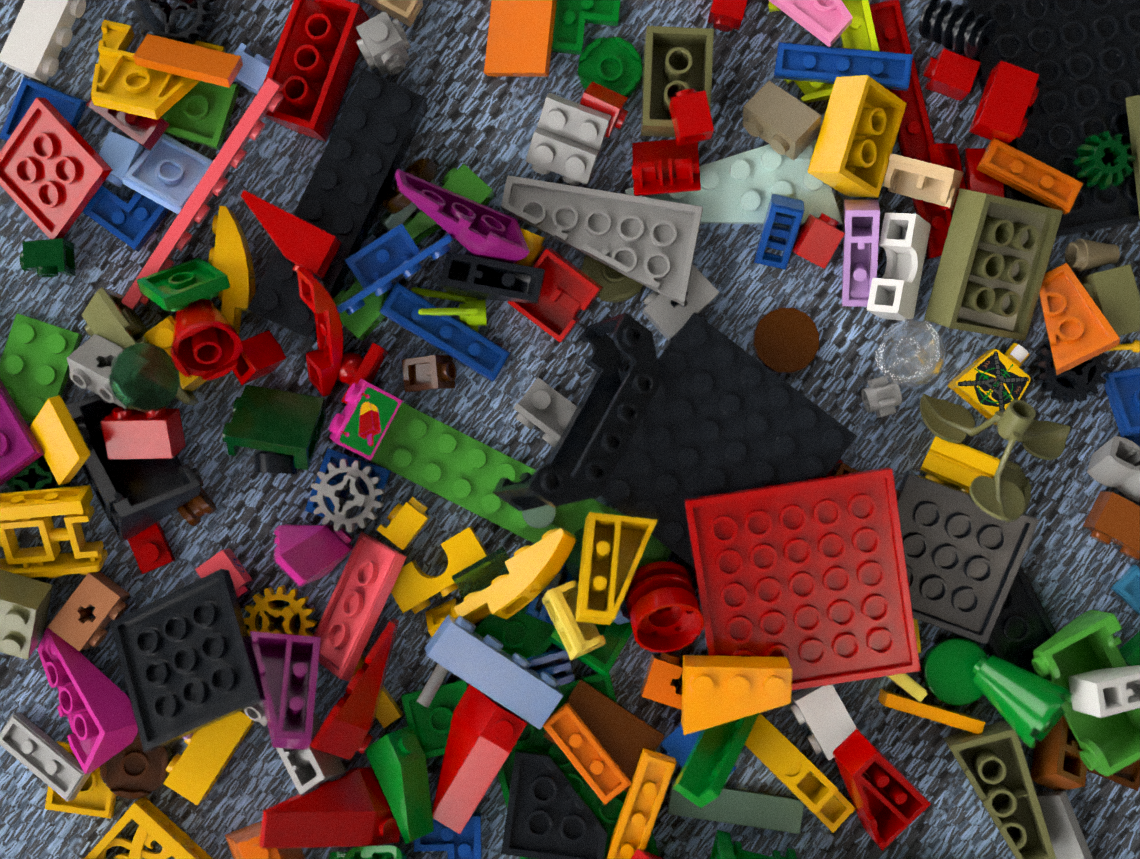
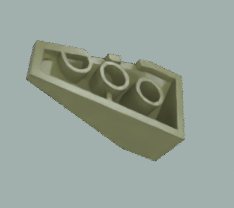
M103 287L96 291L82 313V317L88 324L85 326V329L89 336L92 337L94 334H97L149 361L151 376L154 382L186 405L195 406L199 403L192 391L181 388L155 352L156 348L152 347L147 341L144 334L149 330L135 310L121 302L124 295Z

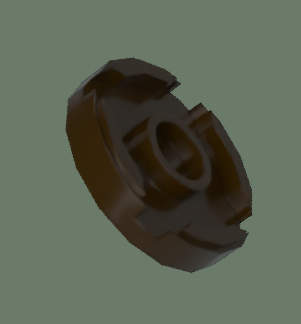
M423 158L412 163L404 172L431 182L437 172V166L430 158ZM398 184L395 186V190L391 187L388 188L382 197V206L391 214L400 212L412 203L410 199L399 191Z

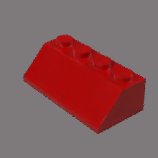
M347 0L293 1L264 80L265 83L267 78H274L281 83L284 88L280 93L284 95V98L274 113L268 110L264 117L297 133L327 142L360 52L356 41L361 38L356 27L370 20L360 4Z

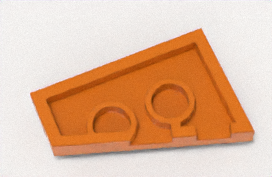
M1067 263L1045 273L1039 298L1056 375L1120 345L1119 336Z

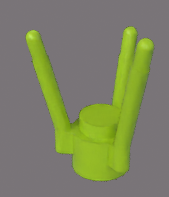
M417 287L411 288V291L415 294L462 302L459 303V308H421L418 310L420 315H460V322L467 323V326L476 332H479L478 326L487 325L485 299L477 300V298Z

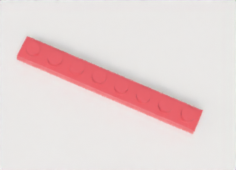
M267 78L121 302L132 310L141 303L146 306L151 300L140 292L137 279L173 267L175 262L170 259L177 249L182 252L193 236L189 233V230L195 222L200 224L209 213L211 208L207 206L208 201L213 194L218 197L229 182L225 178L231 167L237 169L244 160L247 152L243 148L250 138L255 141L266 125L262 122L268 110L274 113L281 104L284 95L280 92L284 86L274 78Z

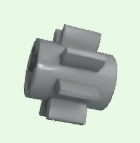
M887 376L868 380L869 387L861 391L866 411L868 413L876 411L877 418L896 414L894 406L902 404V395L896 381L888 382Z

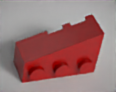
M858 729L854 730L832 752L863 828L882 851L931 805L912 782Z

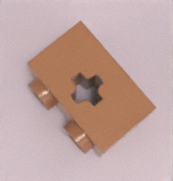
M100 571L88 573L48 625V628L78 651L88 649L91 646L96 648L107 636L108 631L105 630V627L111 619L116 620L120 618L126 611L128 604L125 601L130 594ZM93 606L95 607V609L93 610V615L96 618L91 619L89 618V616L91 615V610L88 609V607Z

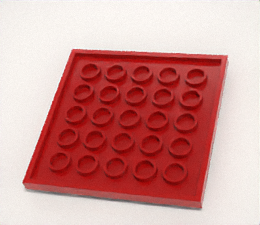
M887 467L684 499L700 605L704 619L708 655L786 657L792 668L791 690L920 671L892 468Z

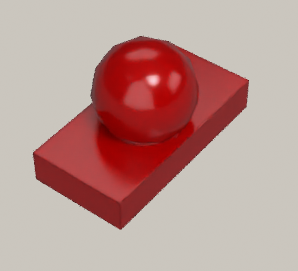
M372 343L365 358L354 352H347L342 355L337 378L342 383L348 384L349 387L341 402L348 403L345 401V396L353 383L358 384L360 379L372 383L387 355L386 349Z

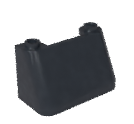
M150 388L130 406H133L134 409H145L149 406L159 405V401L154 390ZM96 394L66 405L91 453L81 468L121 542L135 537L200 494L203 480L197 468L191 469L188 464L182 465L177 455L173 459L108 460L101 421L111 414L114 408L119 407L117 404L108 403L100 395Z

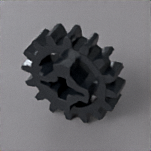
M1049 339L1043 341L1046 349H1039L1035 352L1041 360L1040 362L1032 363V367L1040 369V374L1034 376V380L1044 381L1040 389L1042 392L1052 390L1051 399L1057 400L1063 396L1064 403H1072L1074 399L1078 402L1087 400V394L1096 395L1099 393L1095 384L1101 385L1106 383V380L1100 375L1101 372L1109 371L1110 368L1102 365L1101 360L1108 357L1107 353L1095 356L1081 363V365L1075 366L1071 371L1067 370L1056 375L1054 363L1051 367L1053 357ZM1058 378L1064 381L1066 387L1060 385L1055 379Z

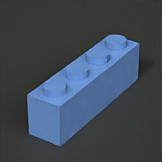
M448 614L425 647L427 657L536 728L541 729L563 697L562 692L557 686L559 681L546 671L542 670L540 675L529 668L531 662L522 655L515 652L511 656L503 651L504 645L493 636L487 634L484 638L474 632L476 626L466 618L459 615L455 619Z

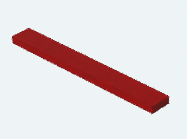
M888 0L871 4L870 10L879 51L912 54L899 0ZM913 58L908 91L888 90L907 103L897 134L901 155L931 163L928 147L934 145L935 142ZM912 198L916 214L931 224L926 249L927 259L940 257L952 219V210L942 211L941 205Z

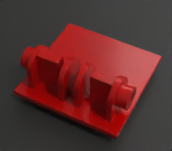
M676 139L632 143L634 196L701 190L698 142L681 146L677 145Z

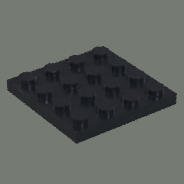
M906 471L896 498L913 618L987 644L1039 519L1022 513L1015 522L999 520L980 509L972 500L970 493Z
M220 569L110 622L144 752L154 751L265 700L256 659L229 570Z

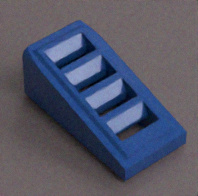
M772 194L754 263L786 270L805 211L802 200ZM773 222L790 225V228L774 226ZM769 235L785 238L786 242L769 239ZM768 247L781 250L783 254L781 256L764 251Z

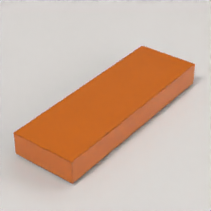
M151 34L146 35L133 55L135 64L138 66L230 88L243 66L241 56Z
M996 138L990 141L976 169L1052 209L1063 211L1064 215L1070 212L1083 185L1082 182Z
M568 701L548 717L543 727L604 805L632 784L628 776Z

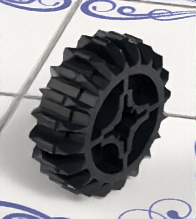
M135 0L127 4L128 10H137L138 15L132 18V22L138 23L142 21L145 25L141 29V34L145 35L152 31L153 35L184 43L188 41L193 45L196 40L199 41L198 36L206 38L209 35L206 27L213 28L216 21L211 16L219 13V8L210 4L217 0H178L179 6L175 9L170 6L171 3L168 4L167 0ZM150 6L157 8L161 12L162 21L156 17ZM181 13H198L193 25L185 28H176V23L180 20Z

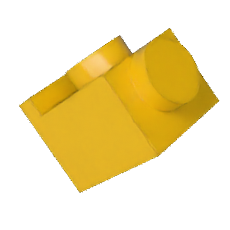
M412 496L404 506L398 503L387 517L390 524L388 526L385 523L380 524L377 531L400 549L405 550L431 518L425 513L428 507Z

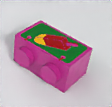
M360 379L358 384L353 383L345 396V401L348 403L342 414L337 413L329 426V431L332 432L329 438L334 443L371 461L403 400Z

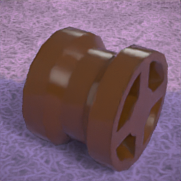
M200 487V494L177 510L190 525L195 527L201 522L202 516L212 514L217 510V507L209 499L204 489Z

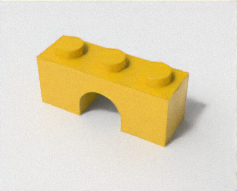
M472 526L441 543L448 557V565L443 574L438 576L427 575L420 569L416 560L402 567L391 590V594L402 613L411 609L416 614L431 605L428 598L438 592L444 597L460 587L457 582L458 580L467 575L472 580L489 570L486 564L492 559Z

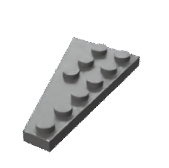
M507 175L501 208L504 212L685 306L703 212L702 206Z

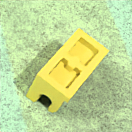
M576 580L548 590L542 598V602L571 660L606 644L604 636L599 634L594 623L575 621L578 594Z

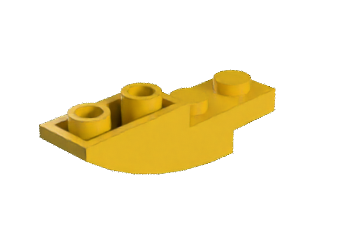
M219 205L218 215H214L212 230L213 234H216L215 247H211L209 251V264L228 276L230 288L220 291L218 298L219 301H222L221 313L239 334L242 311L251 312L247 309L256 293L254 266L247 239L234 212L226 206Z
M563 528L552 529L544 533L541 537L542 539L532 546H524L515 551L514 556L505 561L510 574L500 575L493 579L491 585L487 588L465 596L464 602L454 607L457 616L460 615L475 624L490 614L507 620L523 609L549 585L560 571L577 541L574 534Z
M759 713L744 745L834 833L856 808L808 758Z

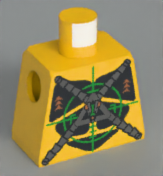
M1013 343L1004 354L995 348L988 350L950 381L947 386L986 419H990L996 411L1004 413L1011 401L1021 399L1031 378L1019 367L1028 358L1029 353L1017 343Z

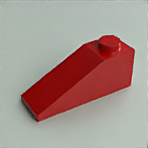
M243 190L241 194L242 199L283 255L295 264L292 270L297 272V268L304 266L312 276L315 274L323 279L341 242L335 236Z

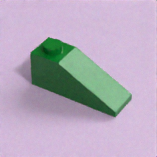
M411 725L386 734L365 749L406 844L434 831L426 756Z

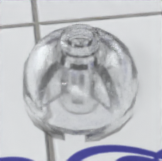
M913 319L897 322L883 332L880 337L882 342L879 350L876 349L875 351L877 367L890 381L902 387H920L930 383L941 372L946 358V349L940 334L930 323L925 321L924 323L915 322Z

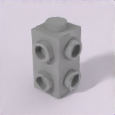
M383 11L356 27L361 38L356 43L371 70L377 67L381 76L386 73L395 75L406 67L405 62L410 60L406 50L411 48L397 18L391 21L386 11Z

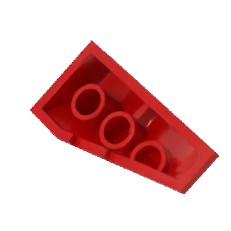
M392 618L365 658L362 668H359L348 684L345 695L333 707L309 746L348 760L352 759L356 751L361 754L364 753L373 738L368 732L375 721L399 620Z

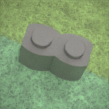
M1114 436L1092 454L1087 473L1097 482L1108 487L1117 488L1129 499L1140 503V447L1131 440Z

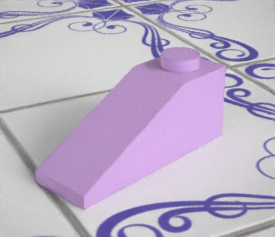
M878 199L844 200L843 232L845 234L843 236L842 306H867L872 278H877L880 224Z

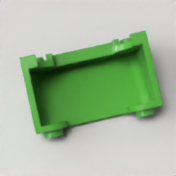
M1088 610L1077 616L1033 651L1034 659L1031 660V663L1036 673L1040 677L1070 691L1069 676L1098 669L1126 667L1127 664L1117 647L1122 642L1119 636L1113 635L1122 629L1115 614ZM1067 701L1060 707L1065 711L1064 717L1082 750L1079 752V755L1089 770L1095 769L1100 774L1108 777L1140 759V708L1100 718L1074 711L1072 703L1069 704Z

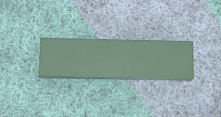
M672 779L667 808V813L670 815L800 834L804 804L796 797L723 787L717 798L700 808L672 788L677 779Z

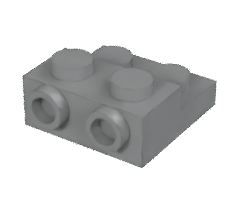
M548 93L538 126L533 133L525 162L531 163L532 169L540 174H550L552 171L563 175V181L569 185L579 186L581 183L588 184L594 171L611 115Z

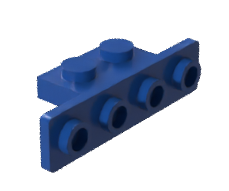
M401 223L347 258L345 262L363 289L337 305L338 313L340 314L344 310L348 315L354 313L365 305L362 299L372 292L378 297L394 286L391 280L398 275L403 274L407 278L423 268L419 262L429 255L435 260L451 249L448 243L453 240L451 235L447 234L420 252Z

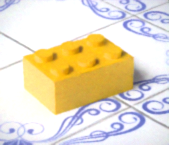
M868 75L836 77L807 172L845 196L878 198L907 103Z

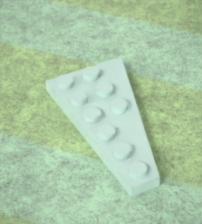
M816 139L794 161L785 154H778L768 144L699 166L701 190L640 195V197L702 206L703 212L700 224H764L772 194H777L804 202L805 211L800 225H804L809 214L819 218L821 213L839 221L838 225L843 224L832 188L807 172L816 145ZM634 187L626 189L625 194L634 195Z

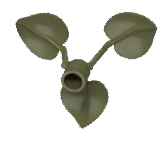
M924 393L920 399V412L925 425L934 435L948 442L962 443L966 438V434L975 436L997 422L999 435L1009 440L994 474V479L986 476L975 478L970 485L969 492L975 504L989 515L1006 522L1018 520L1025 508L1024 495L1014 483L1001 481V475L1016 441L1022 442L1024 449L1031 455L1044 460H1054L1060 457L1065 449L1070 426L1051 421L1034 420L1036 412L1030 404L1022 400H1013L1004 413L996 411L992 418L974 428L975 420L972 414L963 406L950 403L947 400L932 398Z

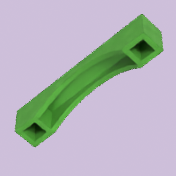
M462 164L458 170L455 167L452 168L442 180L444 184L442 188L484 206L494 198L493 190L465 164ZM422 210L414 218L408 217L403 223V226L416 245L427 236L442 228ZM355 276L353 278L355 283L348 291L342 290L333 299L336 306L363 289ZM388 291L378 297L372 292L362 299L365 305L350 315L345 310L339 314L341 323L357 338L364 341L385 318L379 311L387 299Z

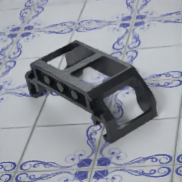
M625 312L589 325L579 340L583 343L589 342L592 346V356L587 357L584 363L594 369L596 374L546 464L538 467L533 475L529 472L522 473L519 478L521 481L513 482L507 477L500 478L492 492L518 511H526L546 505L554 508L601 496L662 382L652 332ZM613 332V339L607 333ZM620 351L633 361L628 371H624Z

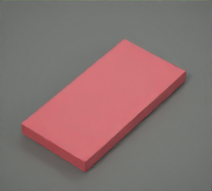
M361 532L314 633L315 637H321L319 663L339 679L350 681L407 558L405 555L364 532Z

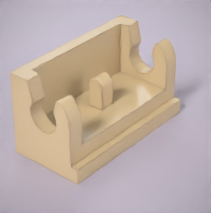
M891 153L883 186L887 187L889 192L953 208L964 172Z

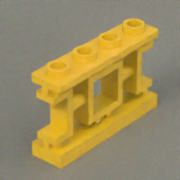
M84 485L0 493V547H3L6 557L0 559V569L28 578H58L69 574L87 575L91 572H99L108 557L107 550L103 549V541L86 542L80 523L89 522L95 512L94 507L90 506L93 498L91 486ZM65 515L66 527L55 528L51 516ZM38 526L44 546L19 548L14 528ZM70 540L73 552L60 553L59 541Z

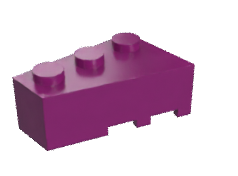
M250 632V642L265 697L263 706L273 748L309 749L312 737L321 637Z

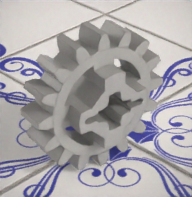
M347 459L340 460L339 468L334 463H328L329 473L318 471L317 475L321 482L311 483L310 486L317 490V495L309 499L319 504V507L313 511L314 515L323 513L325 517L322 520V524L327 525L333 521L334 531H340L343 524H346L348 532L354 531L355 523L361 528L367 527L365 518L368 517L375 520L378 516L373 511L374 507L381 508L384 505L377 500L378 495L385 493L383 489H376V484L381 480L380 476L371 478L369 475L373 468L367 466L361 470V461L355 460L351 467H349ZM346 473L342 482L336 485L330 484L331 480L337 475ZM361 478L366 483L369 494L363 492L360 486ZM351 487L350 493L355 495L354 500L347 501L345 504V498L340 496L342 490H348ZM326 497L331 498L335 506L334 512L329 508ZM357 506L365 507L364 511L358 516L348 518L353 508Z

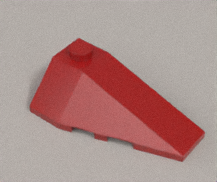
M470 684L452 715L432 810L433 819L458 834H461L527 725L526 720Z
M372 766L355 767L347 771L345 776L333 782L328 780L319 784L320 788L308 794H298L264 810L259 847L268 849L375 846L399 842L400 830Z

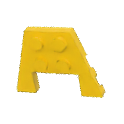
M103 20L101 25L102 40H99L98 44L99 61L98 64H95L90 95L94 105L158 120L200 82L199 80L136 65L133 58L135 53L126 52L127 47L134 38L132 26ZM197 40L194 43L197 46L225 52L223 46Z

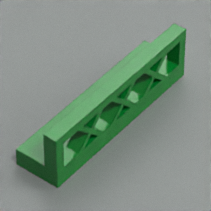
M759 713L703 729L672 788L700 808L717 798L735 765Z

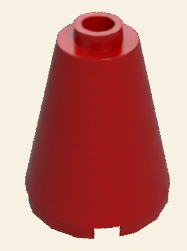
M210 299L196 300L188 303V307L176 311L171 356L177 370L191 378V375L202 376V380H213L223 377L235 369L238 364L237 359L243 351L241 338Z

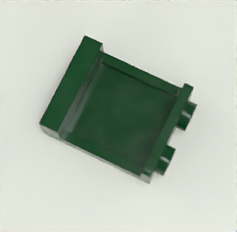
M246 384L241 397H236L234 401L231 422H226L223 429L222 440L227 443L228 454L236 456L241 446L293 455L295 468L309 470L325 424V400L321 397Z

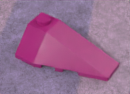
M285 524L279 525L274 530V534L277 536L274 542L278 545L274 549L275 561L300 587L326 577L354 548L350 544L353 540L350 534L344 528H341L340 531H334L332 525Z
M46 628L37 650L50 687H57L60 705L57 709L60 718L65 716L68 718L73 733L67 736L70 747L84 773L88 774L133 742L138 732L132 704L128 696L81 652L52 630Z

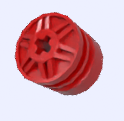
M659 561L646 564L635 570L624 598L634 639L640 647L651 652L667 653L680 650L695 641L703 630L704 619L699 601L696 598L691 575L685 567L674 562Z

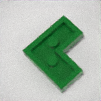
M557 0L551 52L581 55L585 23L618 26L620 0Z

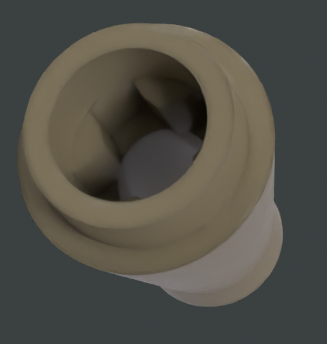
M1081 238L1075 240V242H1070L1065 250V262L1071 269H1075L1078 272L1106 264H1115L1120 257V250L1116 244H1106Z

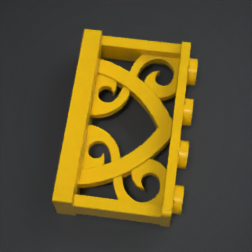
M146 797L134 802L120 820L84 858L106 859V853L109 848L121 846L130 850L129 855L120 853L114 857L116 859H167L171 856L175 859H213ZM132 820L139 825L133 841L117 837ZM155 840L163 848L161 852L156 853L145 849V846L153 849L152 843Z

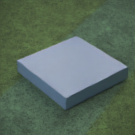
M163 133L150 151L148 149L144 150L122 177V181L129 188L179 214L213 160Z

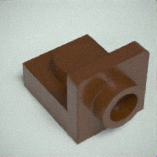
M430 355L402 359L405 392L455 388L454 380L457 372L451 356Z

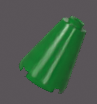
M992 655L989 659L983 656L972 669V673L975 674L973 679L975 685L1030 748L1036 746L1035 737L1042 741L1065 713L1060 707L1065 701L1071 704L1075 696L1068 689L995 655Z

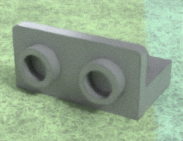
M539 377L519 403L513 407V409L519 412L515 418L530 430L536 425L544 431L545 434L542 436V439L554 448L577 406Z

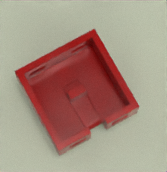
M547 248L533 266L534 268L545 269L546 271L539 304L511 301L507 303L561 343L579 322L580 319L576 316L579 310L585 311L588 309L603 287L555 250Z

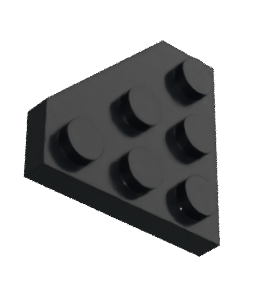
M516 749L501 854L534 859H604L607 839L606 828L549 753Z

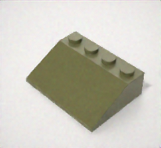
M960 189L924 320L952 329L1026 341L1063 211L991 194Z

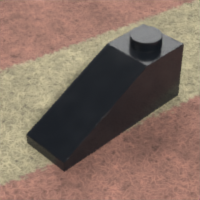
M447 252L440 285L448 293L466 297L539 304L546 271L540 268Z

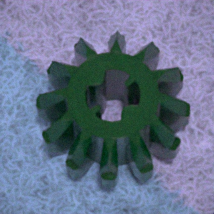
M1103 131L1098 136L1091 135L1085 139V144L1080 145L1076 150L1080 157L1074 160L1073 165L1082 168V171L1077 174V178L1088 177L1087 187H1092L1098 184L1100 190H1105L1110 185L1116 187L1123 183V177L1131 175L1133 171L1129 164L1135 161L1136 156L1127 153V150L1131 148L1133 143L1121 144L1122 134H1116L1111 137L1109 131ZM1104 157L1107 163L1104 164L1101 158Z

